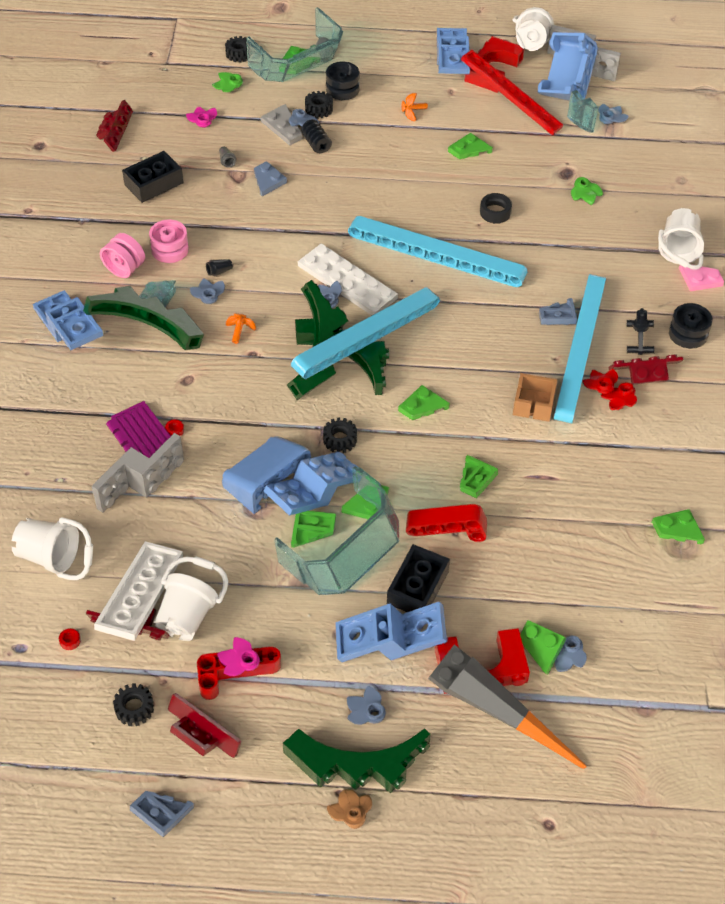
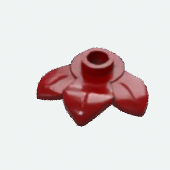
M614 369L609 370L606 374L592 370L590 379H584L582 383L588 389L608 394L614 390V384L618 381V374Z
M628 382L620 384L611 393L601 394V398L610 400L609 408L611 410H620L625 405L632 407L637 403L635 387Z

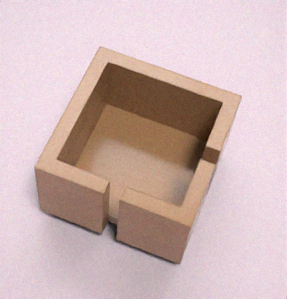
M520 373L513 415L529 418L531 415L533 419L550 422L557 379Z

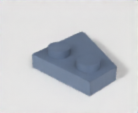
M267 161L254 168L261 196L287 183V178Z
M573 298L567 299V303L561 305L557 302L550 306L539 308L541 325L576 324L577 316Z
M145 791L130 805V811L162 837L167 835L194 808V803L191 801H187V803L174 801V797L160 796L150 791Z

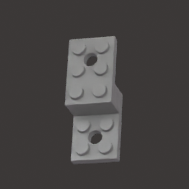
M552 25V26H551V29H550L549 42H550V39H551V37H552V33H553V32H561V33H585V32H581V31H577V30H573V29H568V28H564V27ZM585 33L594 41L596 40V35ZM548 44L547 53L554 55L555 52L551 49L550 44ZM597 47V55L591 76L615 81L621 53ZM600 62H605L606 66L601 65Z
M174 433L150 458L131 447L92 485L97 509L103 513L114 504L120 495L127 491L128 487L146 498L151 493H154L158 486L164 480H167L171 473L183 463L181 436Z

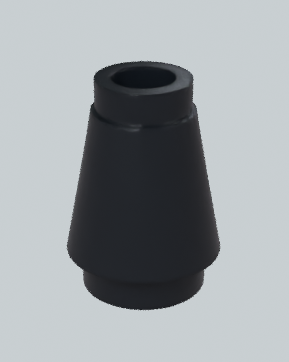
M230 259L210 260L206 263L208 275L214 277L233 268Z

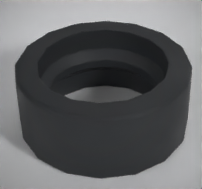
M490 193L482 198L480 215L485 221L500 224L507 221L511 216L512 201L506 195ZM497 205L503 207L504 210L492 211L487 207Z

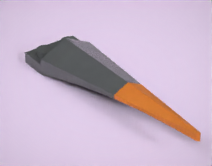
M456 645L450 649L428 679L445 693L515 728L580 768H586V765L474 657L471 658Z

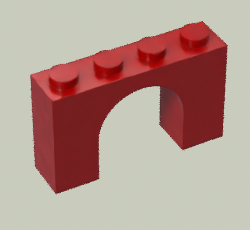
M492 36L485 42L484 47L478 51V55L488 63L502 62L517 68L523 61L525 48L523 49L520 45ZM471 68L469 74H464L465 82L496 93L499 92ZM498 70L501 74L505 76L504 71Z
M519 628L498 631L496 643L501 662L495 668L487 671L503 686H521L528 683L530 671ZM457 636L447 637V642L435 646L438 665L454 645L459 648Z

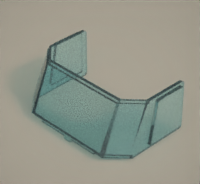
M317 7L315 8L316 36L318 38L326 37L329 39L328 41L318 45L314 44L309 49L293 55L292 58L280 59L272 58L249 36L247 37L248 66L266 81L284 82L331 61L342 38V27Z
M354 466L352 468L354 490L375 506L378 511L325 560L305 561L279 538L276 537L274 539L279 564L300 582L307 584L318 595L346 593L399 542V520L385 490L377 480L360 467Z

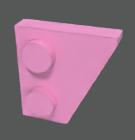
M679 265V270L690 291L722 287L724 284L718 269L702 266L697 270H693Z

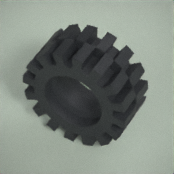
M234 36V39L231 37L230 40L225 42L227 59L233 60V62L238 61L239 63L242 60L243 62H246V59L250 60L253 54L252 41L247 39V37L242 38V36H239V38Z
M313 91L312 94L309 93L305 97V112L308 115L315 116L316 119L318 117L322 119L323 116L328 117V114L331 115L333 112L332 96H329V93L325 94V91H322V93L320 91H317V93Z
M340 417L337 418V421L333 418L331 423L328 421L323 428V443L326 445V448H330L331 452L343 450V453H346V449L351 451L352 447H355L357 443L356 425L352 424L351 420L347 422V418H343V421L340 420ZM336 433H344L347 436L344 438H336L333 435Z
M132 683V687L129 688L127 684L125 685V690L120 688L118 690L119 694H115V700H113L114 710L117 719L121 720L122 724L125 725L127 722L128 726L131 727L132 723L140 726L139 721H142L144 724L146 723V717L148 719L152 717L151 713H154V702L152 694L147 687L144 688L142 684L136 687V683ZM133 699L141 700L142 706L134 711L126 709L125 706L128 701Z

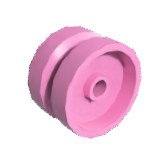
M169 219L159 221L151 227L149 236L152 255L155 259L164 263H174L187 256L189 247L187 231L183 223Z
M118 233L101 249L100 257L110 272L120 278H127L144 262L145 253L134 238L125 233Z

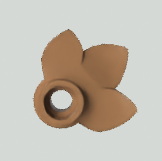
M344 789L339 794V803L327 806L328 814L335 821H344L350 828H360L366 820V813L372 808V799L369 795L358 797L355 791Z

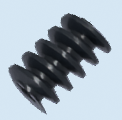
M311 119L303 124L302 134L314 152L321 154L331 148L332 141L317 120Z

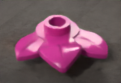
M198 106L194 113H187L186 118L190 122L196 123L199 127L205 128L211 124V120L217 117L216 108H211L205 111Z
M234 637L233 649L221 651L217 654L221 663L226 666L224 674L229 676H238L244 671H252L258 667L260 662L258 654L252 650L251 643L239 637Z

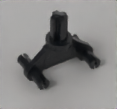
M644 308L637 310L635 320H627L626 327H633L638 332V346H627V353H638V355H643V353L654 354V346H643V332L647 331L649 327L654 328V320H647L648 312Z

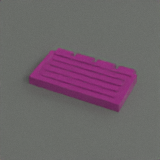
M145 401L112 415L111 420L106 423L125 452L132 447L148 458L171 437Z

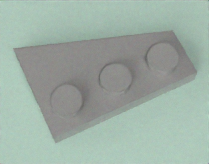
M286 104L261 116V122L289 146L302 140V133L298 126L292 127L289 123V118L292 115Z

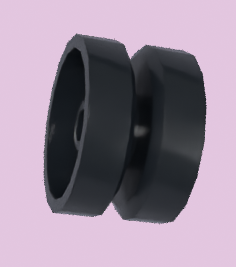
M345 61L329 65L326 69V92L329 93V96L331 95L336 100H349L357 96L360 90L359 68L355 64Z
M685 303L678 306L674 310L669 328L670 339L683 348L693 349L703 346L708 339L713 317L710 311L695 303Z

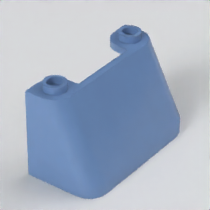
M553 32L549 44L555 53L548 80H541L538 85V93L568 101L583 102L587 94L597 55V43L585 33Z
M270 437L266 443L231 469H227L222 476V485L248 510L255 514L261 509L259 505L261 499L268 498V495L263 492L266 485L281 482L290 474H295L301 460L311 458V452L306 447L282 437Z

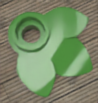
M221 72L218 73L220 80L213 83L212 86L223 92H231L243 84V79L239 74Z
M584 177L577 178L574 183L575 187L571 190V196L574 201L582 198L590 205H593L596 196L603 195L602 189L597 184L591 183Z

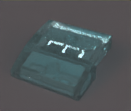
M577 90L571 91L567 117L581 129L593 133L598 106L591 98L584 99Z

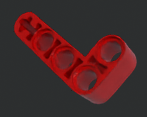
M476 504L417 509L407 513L406 533L410 536L466 532L469 539L474 542H482L487 536V518L483 508Z
M276 647L252 648L262 662H259L256 669L244 671L238 676L224 674L226 666L219 660L217 655L219 652L201 655L197 660L198 684L201 696L206 700L215 699L219 694V680L277 673L281 668L280 651ZM206 685H213L210 688H205Z

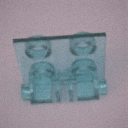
M176 281L149 282L139 297L141 299L157 297L166 307L176 293V287L174 286Z

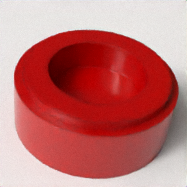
M173 419L166 423L165 430L170 436L174 433L182 436L184 434V424L180 420Z
M68 628L60 633L59 643L63 649L73 650L80 645L81 638L76 629Z

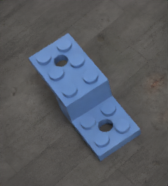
M437 28V65L439 73L469 74L470 67L461 60L462 56L469 52L467 28Z
M65 290L33 304L35 312L57 342L63 340L70 351L104 336L102 329L91 315H86L83 311L84 305L79 298L71 299Z
M335 452L301 460L293 479L266 485L263 492L290 516L329 505L338 486L362 481L365 474L359 470L357 465L351 463L343 453Z
M439 601L404 614L400 613L393 605L387 604L336 622L337 659L340 662H345L379 650L387 658L394 660L447 642L443 604ZM425 624H428L427 629L421 632L423 626ZM360 632V636L356 640H353L356 634Z

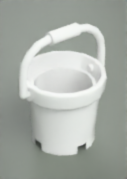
M533 7L526 9L520 15H516L513 18V22L516 23L517 42L523 49H529V51L538 50L549 41L550 29L554 25V21L546 10Z
M680 208L674 210L672 215L667 217L665 229L659 230L658 249L667 261L680 264L684 268L697 270L702 267L704 257L702 255L704 239L701 234V220L697 213L696 215L691 213L692 210ZM699 258L698 265L689 264Z
M61 517L57 523L26 518L27 521L22 520L19 522L12 536V541H16V548L12 547V552L16 557L44 566L46 570L57 574L60 578L79 580L86 576L92 565L93 544H91V537L87 529L81 523ZM77 528H79L86 538L84 552L85 568L78 575L65 574L64 572L70 568L78 551L79 532Z
M187 556L172 562L161 581L165 585L166 592L154 621L156 628L165 630L171 637L174 634L181 635L179 640L191 641L208 610L213 608L215 603H221L228 587V578L224 570L217 566L215 562L197 556ZM183 562H193L195 565L216 570L223 579L222 590L218 596L216 591L205 582L182 573L171 574L172 570Z

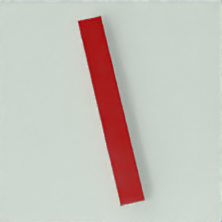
M470 50L462 56L461 60L552 136L562 129L563 124L475 51Z

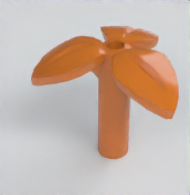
M417 93L408 95L406 100L401 103L402 112H405L406 117L411 121H416L413 110L428 108L427 103H414Z
M234 313V316L231 315L227 319L226 326L236 324L232 343H239L244 324L252 330H256L255 323L250 318H246L247 315Z

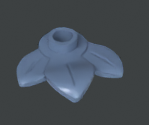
M602 104L598 109L600 113L599 119L604 124L624 122L629 117L626 114H621V106L609 108L607 105Z
M295 109L289 118V123L292 127L303 126L306 121L317 119L312 115H308L303 109Z
M204 278L198 287H190V293L192 296L201 299L203 303L212 304L224 292L225 285L223 281L212 284Z
M335 281L330 287L319 284L322 295L330 302L331 308H335L339 302L338 297L342 292L340 283Z
M571 635L566 637V641L555 660V667L558 672L568 671L573 665L580 668L585 665L587 656L583 651V643L577 636Z
M367 686L364 697H347L348 708L352 711L347 717L350 722L362 725L367 722L376 724L384 720L386 711L381 705L380 693L374 688ZM372 712H377L378 715L374 716V715H371V713H372Z

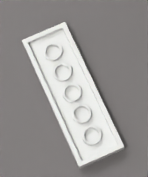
M323 244L318 245L298 261V266L328 287L335 281H338L342 287L340 295L370 315L386 309L398 299V293Z
M145 541L94 624L95 630L135 641L165 589V585L161 581L166 570L172 562L183 558V551ZM177 566L172 570L171 574L174 573V571L176 570Z

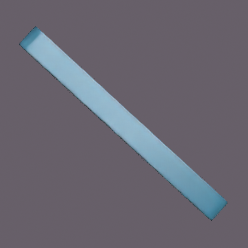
M356 216L348 229L349 235L353 238L513 287H520L528 273L527 268L521 264L362 216Z
M592 274L588 276L554 420L571 424L573 422L606 277Z
M425 287L299 354L291 362V367L304 379H307L433 310L439 304L440 298L428 287Z

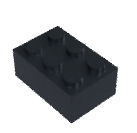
M165 151L159 152L122 170L124 185L141 203L184 183L182 168Z
M412 544L387 590L386 604H391L405 612L432 604L449 573L450 559Z

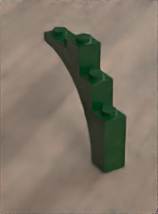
M310 280L301 290L309 303L313 315L314 347L335 336L333 332L343 327L348 322L345 312L339 306L334 309L331 308L330 302L324 298L319 286L313 280ZM331 365L307 379L298 374L287 384V387L298 400L335 375V368Z
M131 286L117 287L114 293L87 296L83 309L86 315H115L148 324L168 335L184 350L200 348L204 333L183 308L167 310L157 297L141 299Z
M313 318L295 319L297 345H313ZM343 327L333 332V334L337 335L344 331ZM376 341L347 357L357 363L367 374L375 395H382L383 387H386L385 376H382V373H384V367H386V359H389V348H385V341Z
M424 728L411 739L397 746L380 751L353 752L326 746L298 729L283 742V753L320 788L325 783L329 784L337 773L354 790H357L360 786H365L372 776L391 793L395 789H400L405 784L407 769L414 763L415 757L419 753L424 754L428 750L431 734Z

